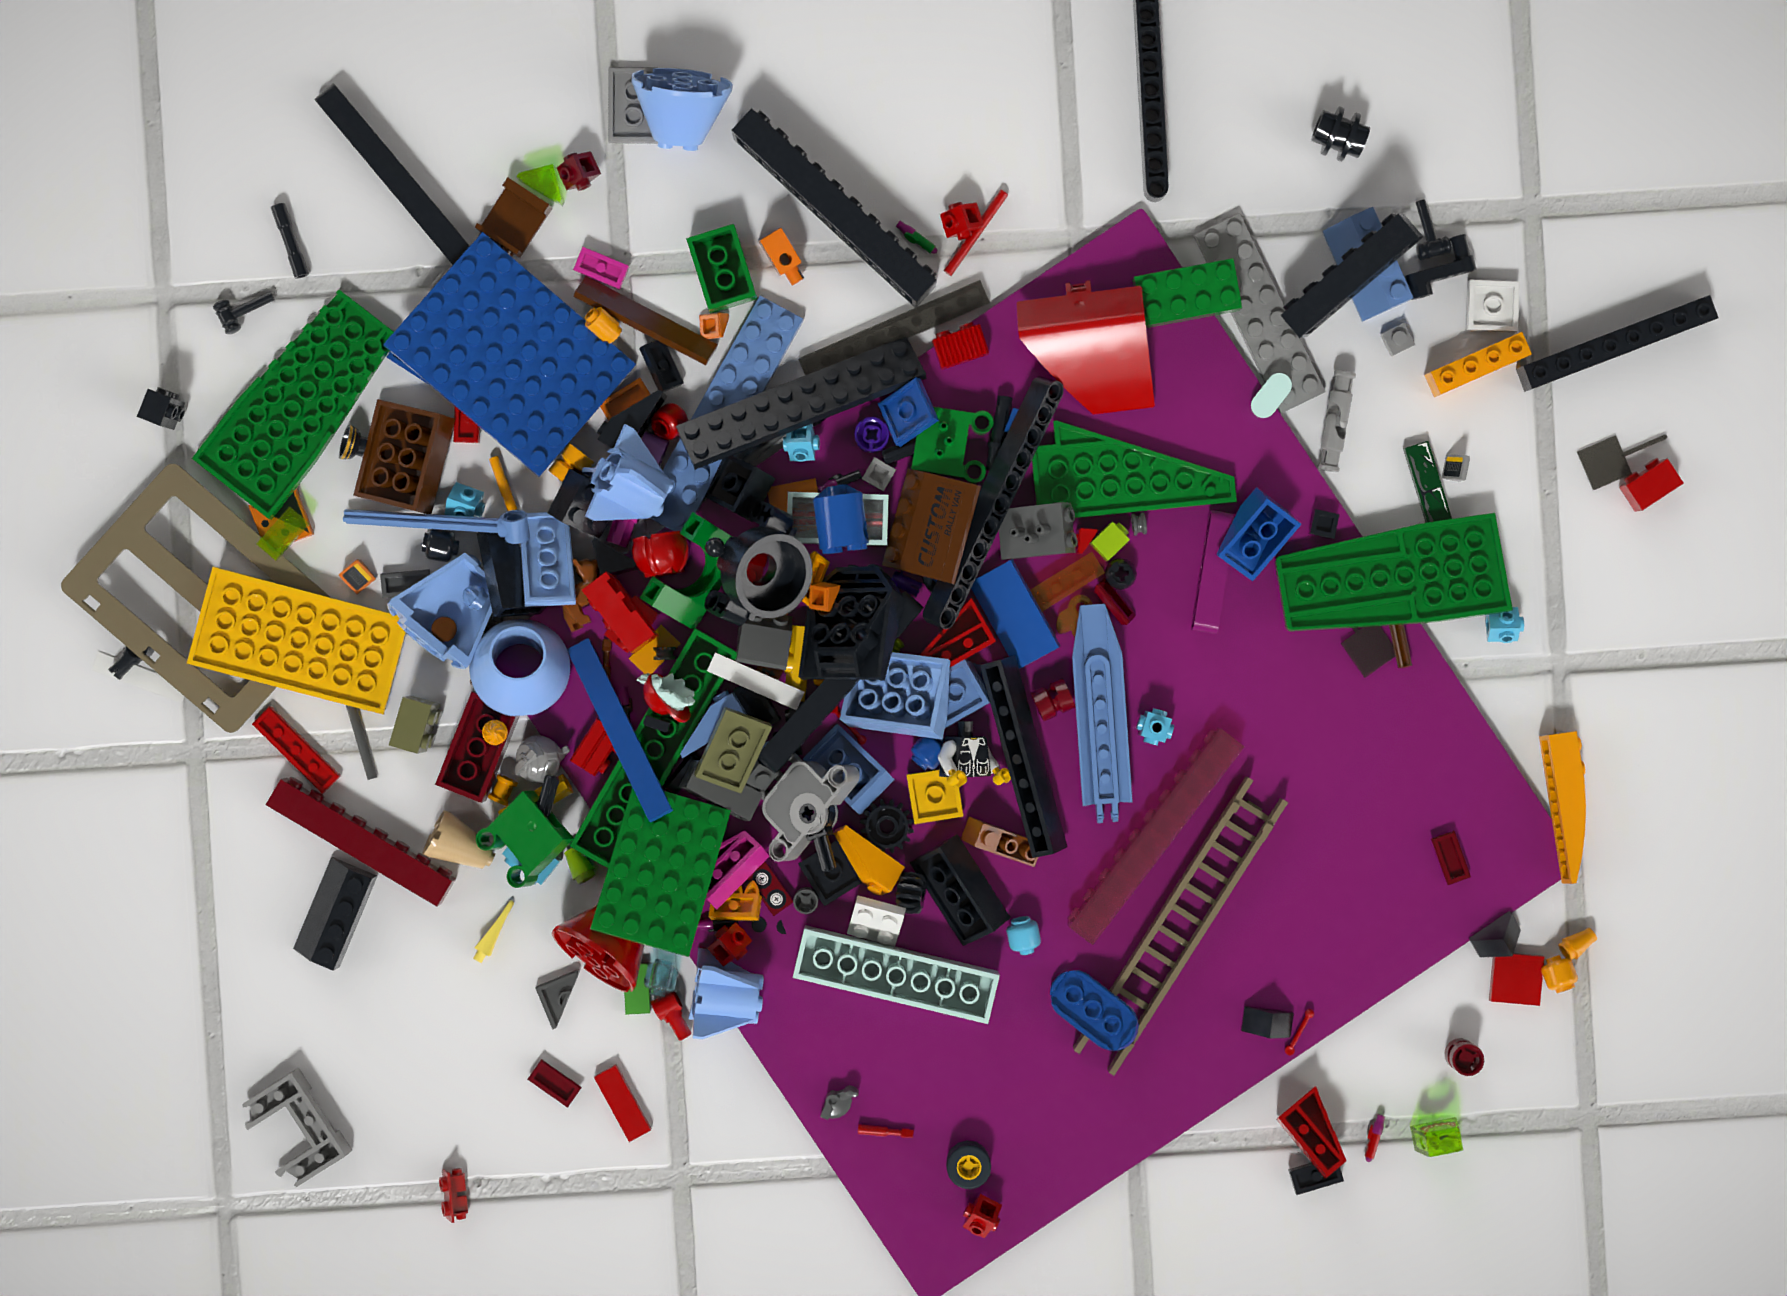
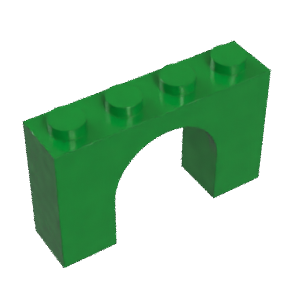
M692 512L680 534L702 548L705 554V567L701 576L695 583L682 589L673 588L652 577L640 598L694 630L706 612L704 603L708 593L712 590L719 591L722 586L721 571L717 567L718 557H710L706 553V542L716 537L720 538L725 544L733 536Z

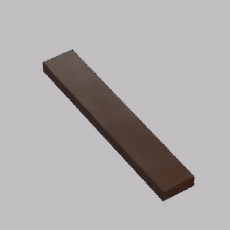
M585 276L575 290L573 297L596 309L602 307L613 318L704 365H707L717 349L718 344Z

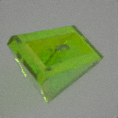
M553 164L517 174L516 177L520 182L563 207L565 200L557 170Z

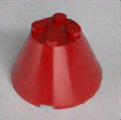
M597 905L557 925L553 929L552 936L556 943L569 957L573 959L576 955L586 964L584 969L617 990L628 992L631 989L630 991L632 992L635 989L645 945L590 930Z

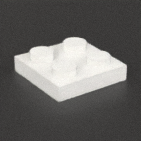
M1469 280L1466 331L1517 332L1520 282Z
M857 896L847 934L895 947L906 908Z

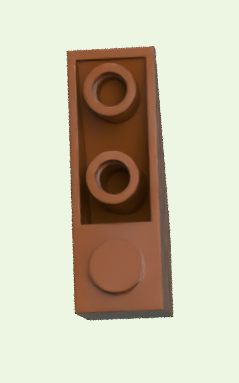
M969 816L961 840L974 847L1035 867L1038 857L1032 858L1027 837Z

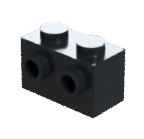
M157 387L156 391L147 389L136 417L158 426L175 430L177 422H180L184 417L185 402L178 400V394L160 387Z

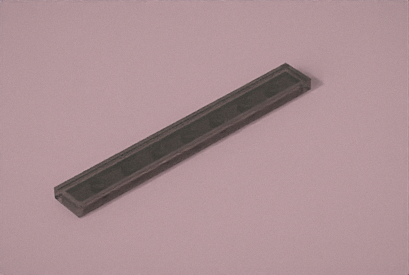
M978 280L800 357L798 360L804 374L808 375L897 339L914 337L988 305L990 302L981 281Z

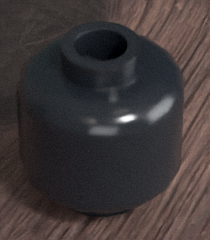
M430 529L429 533L425 532L422 552H425L426 557L430 560L449 562L452 555L458 554L460 541L455 540V534L451 530Z

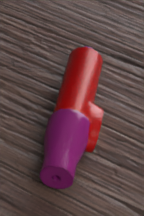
M1377 1114V1118L1374 1124L1370 1126L1367 1138L1369 1142L1364 1155L1367 1162H1371L1374 1159L1380 1137L1383 1133L1385 1116Z

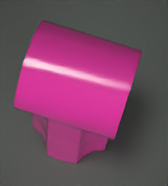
M639 519L613 520L606 541L627 548L635 523L637 524Z

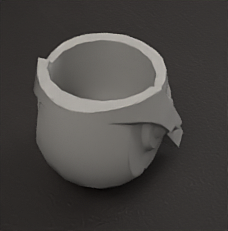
M530 736L517 749L514 773L516 776H521L528 781L543 783L546 775L556 776L560 762L570 750L568 746L560 749L554 741L545 736Z

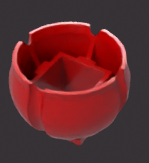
M680 531L651 534V538L646 536L634 538L632 555L635 564L644 573L645 578L661 577L685 572L684 566L688 561L690 549L686 537L681 535Z

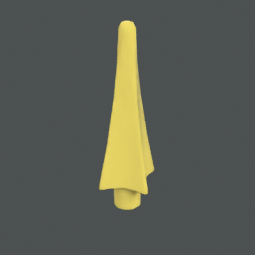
M513 901L508 902L492 927L474 947L477 949L473 957L476 961L482 963L486 955L491 956L504 922L514 905Z

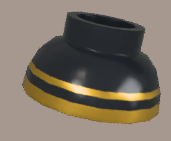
M348 425L345 429L340 445L339 459H352L355 455L362 457L364 454L367 438L361 436L359 430L352 425Z

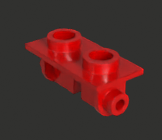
M462 1168L452 1169V1174L442 1169V1177H439L440 1190L444 1192L445 1199L441 1203L442 1214L451 1223H455L454 1216H456L457 1220L466 1219V1214L468 1213L467 1196H457V1192L466 1191L465 1173H462Z

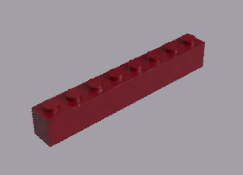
M294 777L280 779L265 804L266 806L436 907L442 904L456 880L455 877L451 876L452 871L441 865L439 868L430 863L431 859L422 853L416 855L409 851L410 847L399 840L394 842L387 838L389 834L377 827L375 829L370 828L366 825L367 821L358 815L350 816L345 813L346 808L335 802L332 804L323 800L325 797L323 794L313 789L308 791L302 787L303 783Z

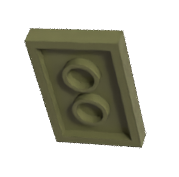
M724 707L695 770V777L742 793L771 731V724Z

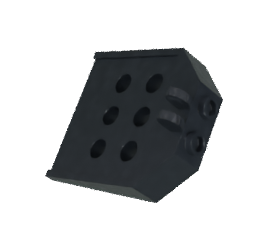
M878 565L836 567L822 580V582L840 585L831 611L825 612L811 609L809 606L807 608L798 677L802 680L855 679L885 681L906 599L892 578Z

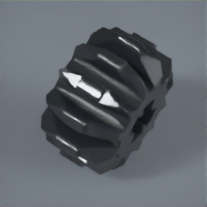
M911 871L903 872L899 878L895 902L896 906L906 908V914H919L924 907L927 884L923 874Z

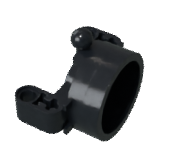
M760 499L755 500L748 510V518L758 523L759 527L751 528L738 537H730L725 544L720 538L713 537L705 545L706 553L710 557H718L717 567L721 571V582L726 594L717 590L710 591L705 599L704 607L713 615L737 626L743 625L747 619L754 621L756 616L776 618L789 613L803 600L812 579L810 555L805 546L794 538L797 530L792 528L793 516ZM766 553L769 558V567L766 574L760 580L750 582L747 577L748 563L757 554Z

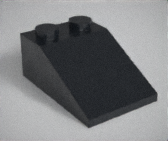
M657 390L615 415L609 422L604 421L597 431V434L600 435L597 440L611 449L614 448L624 424L634 428L640 438H642L651 424L653 414L661 408L668 396L663 391Z

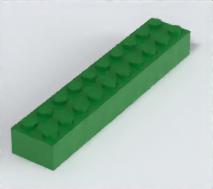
M695 628L669 672V674L673 673L674 679L685 680V687L694 691L695 695L693 698L695 703L688 706L691 713L690 719L685 723L676 721L670 714L661 715L655 713L649 707L645 716L651 715L672 722L670 730L663 732L644 726V716L635 731L662 788L681 757V751L704 717L713 698H715L725 680L707 671L714 654L717 653L736 661V650L698 628ZM620 760L570 844V847L607 868H609L632 790V785Z

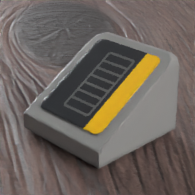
M1446 455L1442 478L1457 482L1465 481L1470 456Z

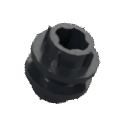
M1339 106L1335 114L1325 110L1321 112L1311 141L1322 145L1320 152L1322 155L1326 156L1330 148L1337 150V160L1342 162L1347 154L1359 158L1368 139L1370 127L1359 123L1361 114L1357 112L1351 120L1344 118L1345 109Z

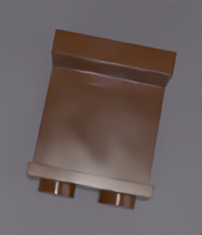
M507 177L502 184L505 190L482 225L477 223L475 228L480 232L479 235L483 232L491 240L501 245V248L511 257L516 255L521 258L553 208L547 202Z

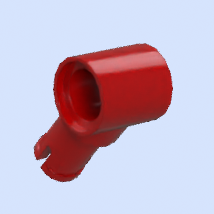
M673 989L651 1001L652 1008L661 1021L669 1022L679 1041L692 1034L682 1017L683 1012L681 1009H683V1005Z

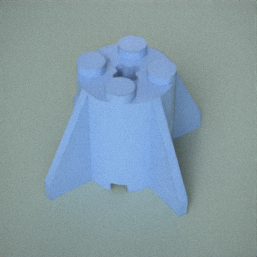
M624 424L615 447L607 451L610 455L606 459L601 457L595 468L583 467L582 470L583 473L592 477L591 483L595 485V489L591 488L594 496L585 517L593 521L658 517L663 512V502L667 494L673 488V481L668 478V475L664 474L636 430Z
M698 948L695 982L697 983L695 990H693L692 1005L689 1012V1019L694 1020L693 1039H705L748 1023L757 1024L759 1012H761L763 997L759 996V993L763 987L764 976L750 973L732 962L723 967L708 949Z

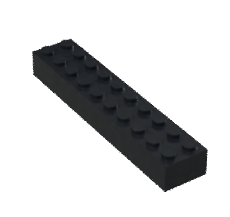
M751 108L731 130L734 141L914 308H917L936 287V273L926 264L922 267L917 262V255L908 247L904 250L899 245L897 236L890 230L885 232L880 226L881 222L873 214L866 215L862 210V204L853 196L848 198L843 192L844 188L835 179L830 181L825 175L826 171L817 162L810 163L806 157L807 153L797 144L793 147L788 141L789 137L779 127L775 130L769 123L770 119L762 111L756 112Z

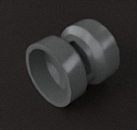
M802 887L797 890L794 896V907L802 914L812 913L818 906L819 897L813 888Z

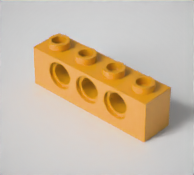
M1520 332L1431 371L1424 376L1433 396L1436 397L1530 356L1532 353L1523 332Z

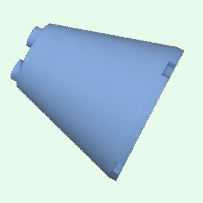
M463 553L395 596L387 604L390 614L392 616L397 614L400 618L397 622L398 625L413 640L443 662L447 658L452 660L451 665L459 669H466L470 665L492 613L489 596L478 611L473 608L469 609L463 600L464 589L472 585L483 587L485 589L484 592L489 595L485 573L479 567L481 562L475 556L467 555L466 553ZM447 616L454 620L457 632L453 639L442 642L433 636L431 627L436 618Z

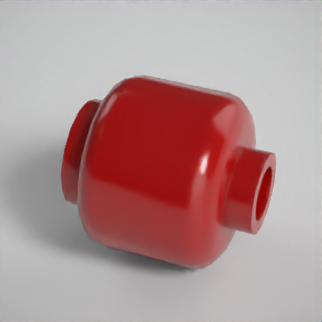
M667 403L653 414L651 425L658 437L672 440L679 435L676 426L687 422L688 418L685 411L679 405Z

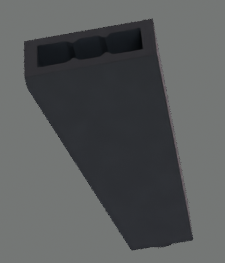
M478 532L477 539L493 617L541 614L548 606L525 607L520 545L506 542L505 537H500L498 533Z

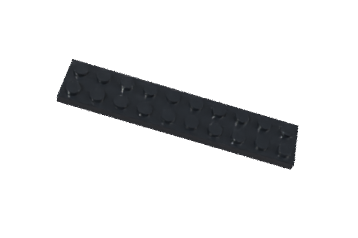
M907 336L679 424L676 426V429L696 470L894 392L915 377L920 378L922 381L926 379V372Z

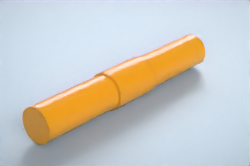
M499 457L490 458L489 461L507 511L518 510Z

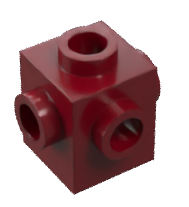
M591 151L569 154L563 158L564 162L556 168L566 191L576 188L578 191L585 190L591 186L590 182L601 174Z

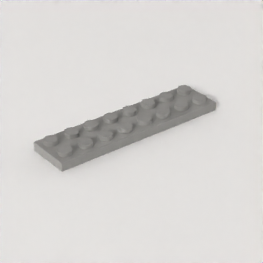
M1240 213L1195 234L1194 238L1206 263L1234 258L1242 309L1237 312H1231L1233 319L1264 383L1276 373L1286 374L1292 382L1290 393L1277 408L1280 414L1325 393L1326 391L1301 339L1280 316L1285 312L1283 309L1284 304Z

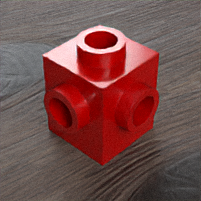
M957 202L949 205V210L940 214L947 238L957 237L958 240H963L971 237L972 231L984 226L977 202L968 204Z
M735 922L729 928L724 925L714 934L717 939L707 949L724 967L734 958L737 961L748 952L746 947L753 940Z
M980 1194L973 1204L970 1202L967 1204L963 1212V1216L966 1217L963 1228L969 1230L974 1235L985 1238L990 1231L994 1232L997 1229L1001 1219L998 1216L1002 1204Z

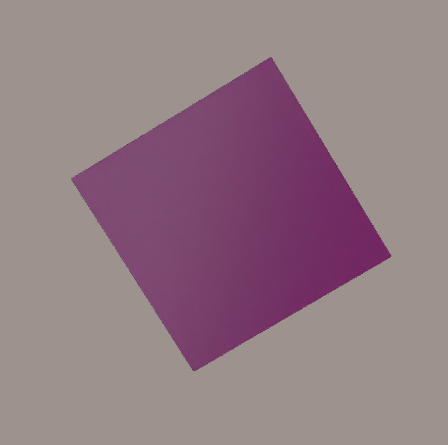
M1143 209L1136 210L972 320L971 322L974 323V326L978 324L981 326L989 355L944 370L940 368L934 347L920 355L918 359L926 372V379L922 380V383L933 407L971 413L986 411L994 420L997 396L1013 398L1010 410L1011 415L1013 408H1020L1032 381L1036 377L1042 376L1056 380L1019 339L1017 321L1018 301L1066 295L1065 283L1071 282V285L1085 283V280H1091L1092 292L1134 287V276L1183 268L1147 213ZM1215 316L1146 328L1155 401L1153 408L1093 415L1064 388L1062 398L1039 446L1055 444L1053 421H1060L1234 476L1237 502L1075 518L1073 522L1075 534L1076 530L1080 528L1098 529L1094 536L1095 538L1111 522H1114L1115 525L1119 522L1129 532L1126 536L1130 540L1108 561H1105L1090 544L1082 554L1067 553L1013 559L1061 645L1054 651L1020 668L1019 671L1067 848L1055 854L1038 857L1035 867L974 847L962 840L1011 918L996 931L962 946L926 889L922 911L919 914L905 913L895 947L998 971L1000 976L988 1024L793 978L805 925L852 936L847 934L857 896L896 905L899 879L892 891L884 895H876L870 892L867 888L868 886L861 883L825 906L819 899L817 908L809 914L798 912L794 907V903L773 916L761 900L759 917L766 921V929L763 932H755L752 928L753 920H743L739 924L753 941L746 947L748 952L737 961L734 958L730 962L750 973L763 975L764 980L762 990L759 993V996L763 997L762 1010L759 1012L757 1024L748 1023L737 1028L918 1296L943 1295L1469 942L1468 938L1507 912H1514L1561 880L1551 817L1421 623L1404 624L1412 666L1408 668H1398L1389 625L1306 631H1288L1286 629L1275 560L1282 555L1363 536L1278 409L1267 418H1260L1253 413L1251 402L1262 388V385ZM894 392L830 416L813 427L815 435H819L820 449L815 451V460L803 462L790 461L788 451H784L782 448L755 467L776 478L772 486L816 478L818 488V486L825 484L830 477L837 474L846 475L858 469L864 470L866 473L874 457L885 463L882 451L896 445L890 431L888 444L884 449L876 453H868L860 449L855 441L854 433L858 423L868 417L879 418L886 424L878 403ZM980 416L975 419V425L978 429L982 430L988 427L989 422L985 417ZM969 426L963 461L964 466L972 460H977L986 467L989 449L987 448V442H990L992 428L987 434L978 435ZM914 455L887 464L896 469L884 492L862 479L847 484L862 492V494L888 495L887 544L907 470L912 469ZM1032 461L1009 508L1036 505ZM970 466L967 469V474L970 478L977 479L981 476V470L978 466ZM986 470V474L983 480L975 485L981 486L982 488V485L989 473L988 470ZM947 477V478H951V479H955V480L967 482L965 479L954 478V477ZM1257 487L1288 510L1302 525L1254 581H1251L1229 565L1217 634L1191 630L1210 510L1237 514L1240 506ZM768 494L764 500L767 503H769ZM708 498L703 501L697 512V515L733 537H738L751 528L759 527L758 523L751 522ZM1314 509L1340 514L1335 539L1308 534ZM1144 512L1147 534L1143 535V533L1139 532L1137 536H1134L1131 514L1135 513L1136 516H1139L1140 513ZM664 527L657 533L672 532V530ZM999 530L976 579L1011 560H1001ZM688 538L686 539L690 550L688 561L684 566L685 572L655 577L673 588L682 589L689 587L699 579L705 567V554L702 548ZM803 544L809 555L816 551L830 562L823 579L836 567H847L848 565L860 567L875 564L882 567V570L891 578L895 571L900 572L899 570L882 566L887 546L867 545V549L847 551V547H842L843 552L823 554L822 550L819 549V544ZM632 549L624 554L634 560ZM768 558V562H767V565H766V569H765L764 575L766 574V572H767V570H768V567H769V558ZM1125 558L1134 564L1137 571L1136 580L1129 588L1123 590L1116 589V591L1136 616L1129 624L1121 625L1108 608L1107 611L1123 657L1132 802L1118 803V822H1113L1111 819V803L1102 804L1104 813L1103 823H1097L1095 804L1082 806L1076 708L1064 713L1058 711L1055 717L1043 721L1030 692L1042 687L1048 689L1050 683L1063 678L1075 703L1072 654L1080 605L1104 604L1094 592L1095 586L1103 578H1106L1105 571L1111 561ZM1119 567V570L1114 575L1119 577L1120 581H1123V577L1127 576V571H1123L1122 567ZM640 569L615 575L631 598L634 595L640 597L652 578H645L644 573ZM903 572L904 575L923 583L922 576ZM923 583L917 597L911 596L925 607L932 592ZM721 586L719 591L726 594L723 586ZM970 589L963 606L970 598L973 599L996 642L965 660L981 665L996 659L1009 657L975 594ZM802 601L787 614V616H792V625L805 626L808 606ZM561 605L548 606L541 614H536L529 618V620L540 622L552 629L562 639L566 649L589 638L603 665L602 642L603 639L609 638L604 635L607 629L604 628L603 617L591 605L583 608V612L585 615L590 616L592 622L583 625L584 628L573 633L564 619ZM654 608L660 613L659 617L652 624L655 631L662 625L681 643L673 652L677 660L694 630ZM706 610L696 628L737 651V632L739 626L723 620ZM922 610L898 637L904 643V647L900 649L899 653L919 655L943 628L926 622L923 618ZM611 641L609 656L611 683L618 698L619 687L627 686L630 705H624L623 708L634 731H636L649 709L644 699V684L637 681V678L641 677L644 673L629 660L634 653H626ZM516 644L507 647L500 653L495 666L502 674L508 677L523 678L533 674L539 668L543 657L535 648L529 645ZM570 658V677L561 697L543 712L527 716L541 736L554 741L560 749L568 746L570 752L560 762V765L591 809L618 763L619 758L612 751L608 758L611 761L609 767L604 774L599 772L597 776L591 775L570 761L592 724L599 717ZM665 660L653 673L660 674L663 677L667 676L676 660ZM738 662L760 673H763V668L769 671L773 670L775 676L771 675V677L785 683L786 674H784L782 669ZM725 679L716 696L724 691H728L731 694L733 689L739 685ZM807 679L805 701L818 688L814 684L813 679ZM770 698V702L781 719L771 725V731L765 742L770 741L773 738V733L778 732L786 723L785 710L789 709L788 706ZM844 699L838 704L840 712L842 710ZM989 703L959 720L973 721V736H985L992 756L1000 765L999 769H1008L991 704ZM1153 708L1167 712L1166 717L1171 718V724H1174L1171 738H1166L1165 743L1159 741L1158 746L1143 742L1144 736L1138 735L1139 730L1136 729L1140 715H1144L1145 711L1152 713ZM830 713L822 722V725L818 726L802 744L803 753L798 756L803 760L836 724L842 727L856 742L857 738L835 713ZM958 721L945 728L943 739L946 736H958ZM1154 723L1152 726L1153 731H1160V723ZM855 728L860 735H864L867 738L866 743L860 746L895 779L872 803L878 806L880 805V799H883L885 804H889L890 799H893L894 805L897 806L901 802L903 803V811L910 810V813L906 816L907 819H913L907 774L925 772L924 769L911 759L913 755L911 748L920 736ZM707 744L695 750L694 753L701 758ZM681 756L679 758L670 776L687 756H685L684 758H682ZM788 760L780 771L784 774L792 763ZM940 764L933 770L940 769ZM994 773L991 776L967 777V782L959 787L963 817L908 824V827L914 829V833H907L910 842L903 841V849H900L898 846L894 847V853H891L889 848H885L884 852L905 867L902 873L915 872L910 862L956 834L961 839L969 816L1027 837L1012 781L996 785L993 782ZM1247 776L1253 782L1242 800L1246 802L1249 800L1262 809L1261 812L1268 816L1280 798L1287 801L1288 804L1135 1042L1134 1047L1113 1076L1107 1069L1118 1051L1103 1049L1089 1039L1080 1054L1075 1052L1073 1046L1082 1033L1053 1009L1050 995L1051 985L1061 973L1079 970L1089 974L1110 990L1241 782ZM774 779L766 790L770 792L777 784V781ZM683 789L676 794L710 804ZM762 799L750 821H742L731 814L729 815L722 843L745 830L769 855V846L779 832L765 818L762 811ZM845 800L840 805H837L838 818L832 828L833 833L837 828L847 825L863 838H866L867 833L860 832L862 828L866 827V825L860 823L861 819H867L864 811L859 815ZM871 804L865 810L871 811ZM1242 806L1229 819V821L1254 837L1265 822ZM885 819L880 823V829L883 832H891L894 829V823L889 819ZM1224 826L1215 840L1241 858L1252 843L1227 826ZM1454 830L1471 877L1447 885L1431 838ZM834 834L828 836L830 843L837 840ZM814 840L807 845L795 860L778 862L774 861L770 855L766 859L767 864L793 900L797 890L800 888H813L798 863L817 852ZM785 846L783 847V852H784V854L786 853V847H785ZM1214 847L1210 848L1202 861L1228 879L1238 865L1236 861ZM1199 867L1189 881L1191 885L1213 899L1217 898L1225 885ZM748 880L741 885L743 893L749 884ZM1186 888L1175 903L1200 920H1203L1212 906ZM706 899L699 921L709 918L710 903ZM1172 909L1162 924L1187 941L1190 940L1198 925ZM1028 916L1031 920L1037 922L1041 943L1038 947L1034 948V953L1020 955L1019 951H1013L1010 948L1006 928L1011 924L1012 919ZM780 920H782L786 934H781L777 931L776 925ZM696 930L689 955L696 967L698 948L707 949L717 939L714 936L717 931ZM1159 930L1149 944L1150 947L1176 962L1185 948ZM1146 951L1136 964L1137 968L1161 983L1171 970L1170 966ZM1131 972L1122 986L1148 1004L1158 988ZM1118 993L1117 996L1135 1011L1139 1020L1145 1009ZM1244 1006L1293 1012L1291 1038H1266L1241 1031ZM1312 1009L1314 1016L1309 1019L1294 1046V1054L1291 1056L1287 1055L1284 1048L1290 1045L1305 1017V1011ZM849 1085L859 1090V1095L852 1097L851 1107L845 1115L839 1118H829L828 1120L820 1117L825 1105L826 1095L829 1091H840ZM858 1124L885 1126L889 1129L902 1130V1128L914 1130L913 1138H901V1136L863 1135L858 1134ZM966 1140L981 1144L987 1150L991 1161V1172L987 1181L974 1189H964L955 1185L949 1178L946 1168L947 1155L951 1148L957 1143ZM980 1194L1002 1204L998 1216L1001 1218L999 1225L994 1232L990 1231L985 1238L974 1235L969 1230L963 1228L966 1219L963 1216V1212L969 1202L973 1204Z

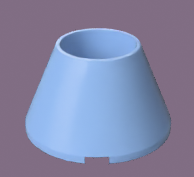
M512 619L491 627L482 635L469 665L470 678L479 698L491 709L514 717L535 715L551 707L565 691L570 677V658L562 639L548 626L529 619ZM516 644L529 645L542 655L543 660L539 668L527 677H508L502 674L495 666L498 656L504 649Z

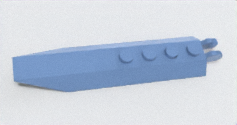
M1080 605L1072 663L1082 806L1095 804L1097 823H1103L1104 813L1102 804L1111 803V819L1113 822H1118V803L1132 802L1122 651L1106 605Z

